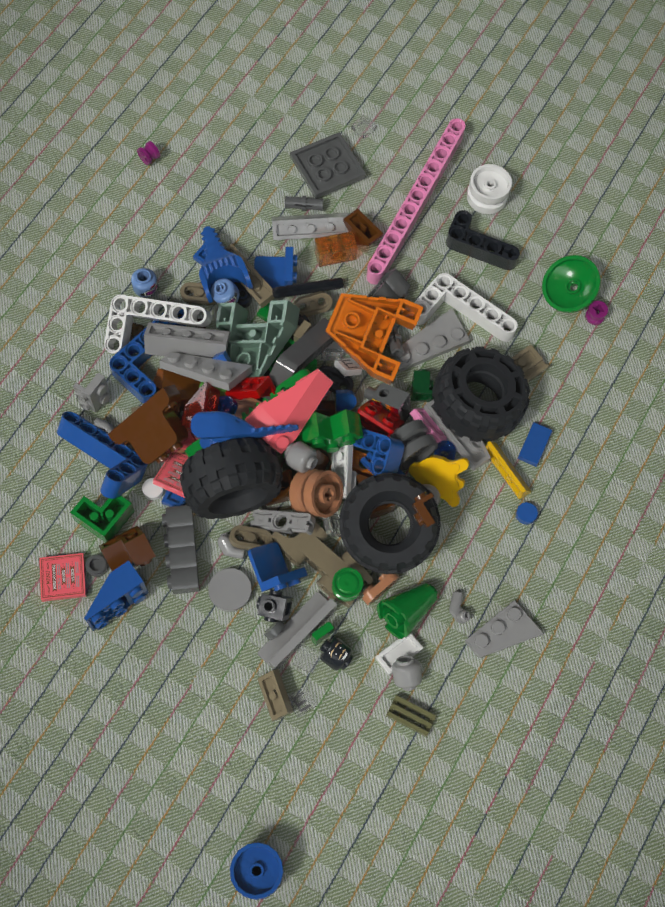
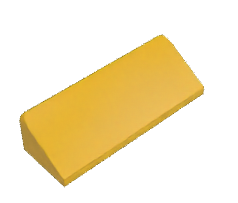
M493 441L487 442L486 449L491 457L490 460L517 498L522 499L530 494V488L499 445Z

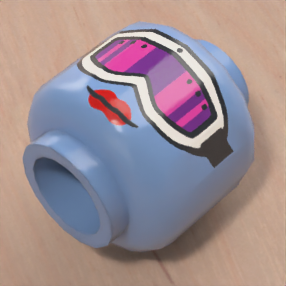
M141 268L132 274L131 283L136 295L147 298L156 293L158 282L156 274L152 270Z
M219 279L211 287V296L218 305L219 303L238 302L240 297L238 287L229 279Z

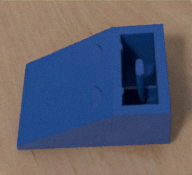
M129 561L108 575L84 619L92 631L104 628L108 625L110 619L123 615L129 606L134 603L138 604L146 598L145 595L148 594L144 581Z

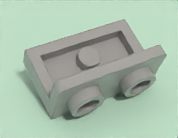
M100 373L95 375L86 388L77 383L73 385L79 405L87 411L92 410L97 413L100 407L105 405L110 399V391L105 376Z

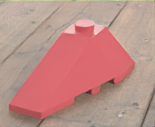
M317 369L298 380L288 390L278 392V396L268 402L265 400L260 403L246 417L245 421L256 428L286 426L288 424L298 425L299 429L293 432L261 437L267 444L282 454L298 437L333 384V381Z

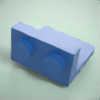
M286 247L285 257H255L254 269L272 289L297 284V272H293V267H297V255H293L294 247Z
M277 542L248 550V556L262 592L273 588L276 592L287 588V584L289 587L301 583L300 578L308 576L305 567L291 572L288 571Z

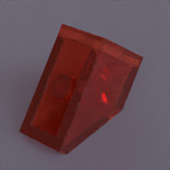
M208 382L203 383L185 405L182 425L191 430V419L196 413L218 411L220 391Z

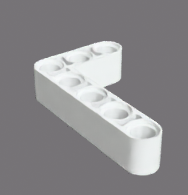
M447 273L439 274L414 302L424 307L417 325L426 323L440 305L446 302L503 342L511 341L518 327L517 321Z
M117 295L111 301L104 347L109 353L116 354L130 342L133 317L206 327L211 323L212 315L208 310L200 306ZM123 301H125L126 306L123 310H121L120 305ZM141 304H145V310L140 313L139 307ZM164 306L165 312L159 316L158 311L160 307ZM184 309V316L178 319V312ZM200 312H203L204 318L202 321L198 322L197 315ZM119 321H122L123 326L118 330L117 324ZM119 341V348L114 350V343Z

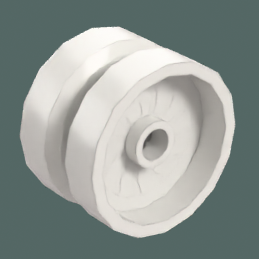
M485 164L476 168L470 177L467 189L469 205L475 211L482 214H494L502 210L507 203L512 187V179L509 173L504 168L495 164Z

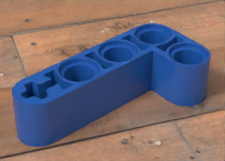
M362 428L363 438L356 440L353 446L374 452L370 463L371 473L373 475L382 473L397 474L404 453L403 442L399 439Z

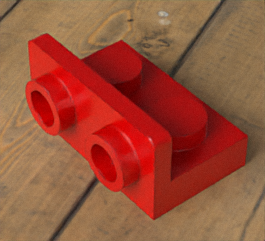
M270 376L250 377L242 380L230 391H226L225 394L228 400L258 399L270 396V393L275 394L276 388Z

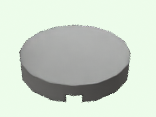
M234 568L223 569L217 572L210 580L208 586L209 598L219 610L225 612L238 611L250 600L252 594L251 582L248 576L241 570Z

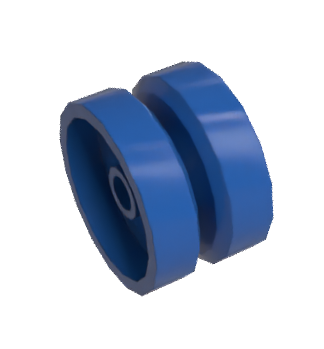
M259 842L247 844L239 849L233 857L230 866V877L235 889L244 897L253 900L265 899L275 893L283 877L282 860L278 853L269 845ZM255 866H259L261 869L259 876L252 874V869H255Z

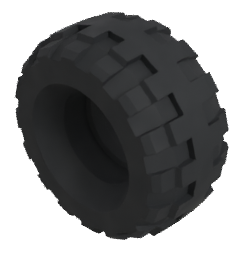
M475 347L471 350L466 348L458 351L453 357H449L445 361L435 379L432 397L434 398L436 413L442 417L441 421L446 428L453 429L455 435L461 438L465 436L474 442H481L482 439L490 442L498 440L502 436H507L520 423L529 406L530 388L528 380L524 379V371L520 366L515 365L514 359L508 355H502L499 353V350ZM478 382L489 387L496 394L498 400L485 401L476 397L468 388L467 383Z
M250 437L229 439L224 442L214 443L205 449L202 448L186 460L180 475L187 506H190V509L197 516L207 519H224L239 516L267 505L273 498L279 495L282 489L281 481L283 480L281 466L274 449H271L269 444L263 440Z
M396 473L374 475L356 485L345 499L339 519L342 542L351 557L366 569L381 574L403 573L425 561L436 546L441 526L440 514L434 497L424 503L435 521L433 525L425 528L424 525L419 526L413 516L416 513L412 507L415 503L414 498L423 492H426L427 495L430 494L427 488L412 477ZM383 504H395L405 510L410 520V528L407 536L402 541L388 545L377 541L372 536L369 529V518L377 507Z

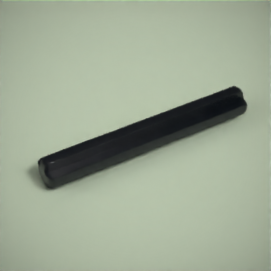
M334 278L275 287L272 289L273 297L277 299L340 289L344 287L342 278Z

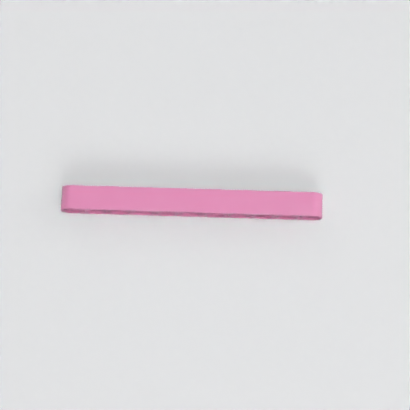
M458 118L452 119L368 263L366 278L369 283L378 284L379 280L390 269L463 139L466 127L463 120Z

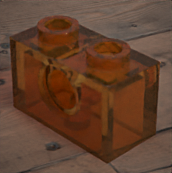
M353 231L315 238L314 251L319 267L356 260L358 247Z

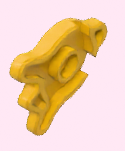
M431 455L420 462L412 463L409 467V472L419 483L435 486L440 493V498L444 499L451 507H456L460 503L458 491L465 485V480L460 478L458 474L465 471L470 463L467 458L449 460L443 456Z

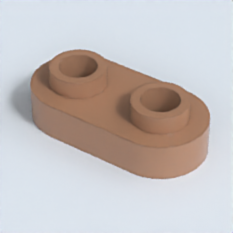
M382 574L379 577L380 582L375 586L371 584L362 592L364 594L362 600L368 606L398 581L399 575Z

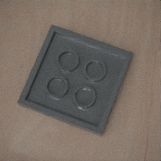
M340 132L290 152L291 160L315 198H320L366 177V173Z

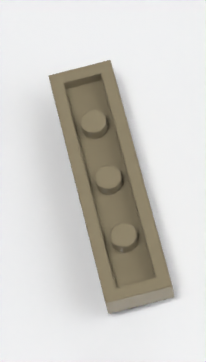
M233 244L229 245L225 250L239 255L243 259L253 288L248 289L246 285L240 284L261 308L265 307L270 301L275 299L272 288Z

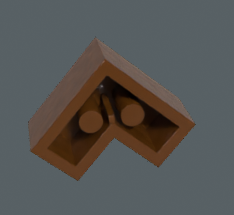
M137 525L99 545L112 571L127 561L133 562L136 567L139 565L141 567L145 566L156 556L145 534Z

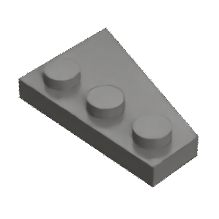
M514 600L466 639L465 643L480 659L508 647L524 643L527 640L540 637L544 633Z

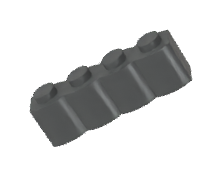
M395 268L384 274L367 297L404 299L408 295V289L411 285Z
M187 505L166 507V514H162L163 527H167V534H164V545L169 547V555H165L166 568H170L171 575L167 576L168 589H172L173 594L200 592L193 511Z

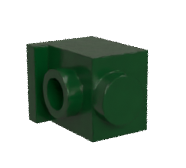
M426 369L414 370L411 401L430 402L433 389V379H430V371Z

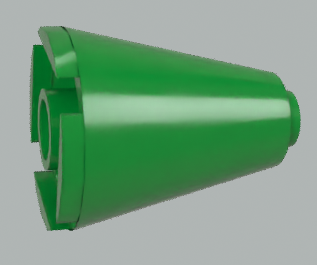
M422 583L388 597L377 604L378 616L380 620L385 619L387 623L385 628L398 639L406 638L437 601V591L431 584Z

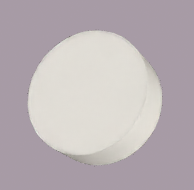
M154 478L147 479L142 485L143 494L149 500H157L164 493L163 488L153 484Z

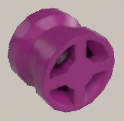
M148 141L145 147L137 149L138 156L146 165L151 164L153 159L160 157L158 148L151 141Z
M593 301L585 314L587 322L592 325L603 323L608 313L607 305L602 301Z

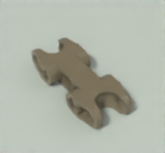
M316 522L312 535L299 533L294 538H287L276 531L271 535L273 541L278 543L286 559L296 567H299L303 561H306L321 575V578L316 582L318 587L330 598L347 608H350L354 601H341L332 591V580L338 570L353 568L361 574L363 585L370 586L373 584V578L363 566L351 557L348 551H345L341 557H338L323 543L328 535Z

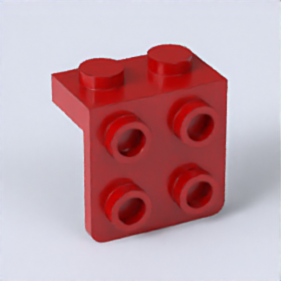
M375 400L367 401L357 410L360 414L361 425L379 434L390 436L404 424V421L400 419L401 417L398 414L388 412L381 403Z

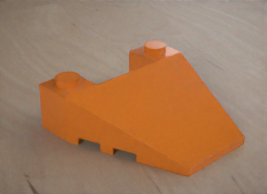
M341 293L325 332L372 378L390 385L394 381L401 362L382 355L394 323L413 330L424 307L406 299L367 297L366 295Z

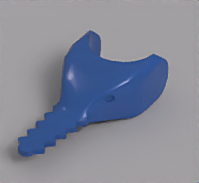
M210 226L204 227L201 236H204L202 240L205 241L203 245L205 246L206 258L199 270V277L209 304L214 302L211 296V287L219 279L225 278L232 282H239L246 285L248 289H252L253 285L243 259L239 255L225 250L223 243L219 242L220 238L217 237L218 234L215 233L214 228Z
M222 411L198 412L191 419V431L195 437L200 439V445L203 449L214 443L224 442L229 439H242L243 437L258 439L299 429L298 425L291 424L256 428L247 421Z

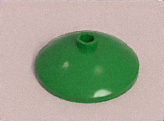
M578 255L566 256L557 260L548 268L543 278L542 292L547 303L555 310L564 313L578 312L588 307L596 299L601 287V276L591 260ZM574 286H578L575 291H572Z

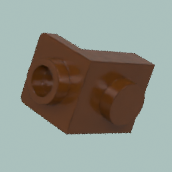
M423 492L414 498L415 503L412 505L416 512L413 515L419 526L424 525L425 528L435 523L424 505L425 502L434 497L433 493L427 495L426 492Z

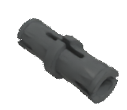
M285 196V208L302 209V211H306V209L323 211V198Z
M394 323L387 340V345L390 347L391 356L398 359L404 355V351L401 345L402 337L398 333L397 324Z

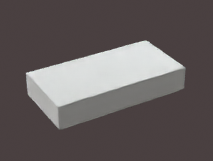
M411 633L406 638L396 640L375 656V659L389 676L392 673V665L398 657L404 655L414 657L423 650V646Z

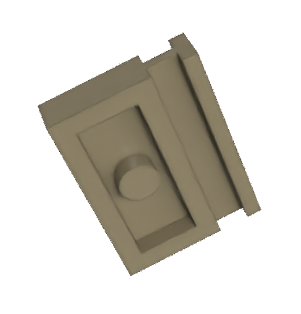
M529 345L512 357L515 365L520 366L524 371V379H527L528 382L549 368L548 363L546 364L543 361V358L532 345Z

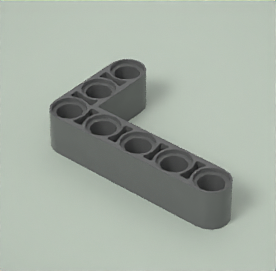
M326 318L321 319L279 356L269 375L275 388L295 373L307 367L335 341L325 332L329 320ZM266 396V397H265V398L268 399V400L271 399L270 396Z

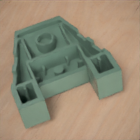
M289 300L270 301L267 323L246 324L248 310L238 303H219L216 328L220 331L230 332L227 354L231 361L252 365V373L246 378L262 377L297 329L300 308Z

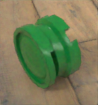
M353 568L338 570L332 580L333 594L344 602L355 600L363 588V578Z

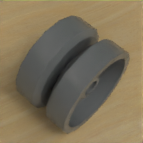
M422 420L411 421L389 436L401 440L404 444V453L399 466L400 470H407L412 463L428 458L438 447L434 437L429 434L426 435L428 428Z

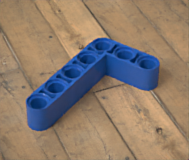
M181 309L178 312L177 315H182L181 317H178V319L184 316V309ZM154 320L152 322L168 325L186 326L184 324L170 323ZM146 328L116 353L109 362L114 378L143 404L157 393L154 382L138 369L153 356L145 354L144 333ZM133 353H139L136 356H131ZM118 366H124L122 369H116ZM134 378L138 379L136 382H130ZM152 391V394L144 395L145 392Z
M70 411L62 414L57 434L109 468L100 488L103 496L110 499L118 498L142 481L148 464L142 462L134 450L124 444H115L106 432L78 414Z

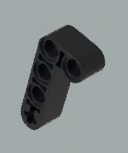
M460 210L455 214L446 239V246L449 249L504 270H512L516 267L520 256V251L517 247L470 230L472 215L468 211Z

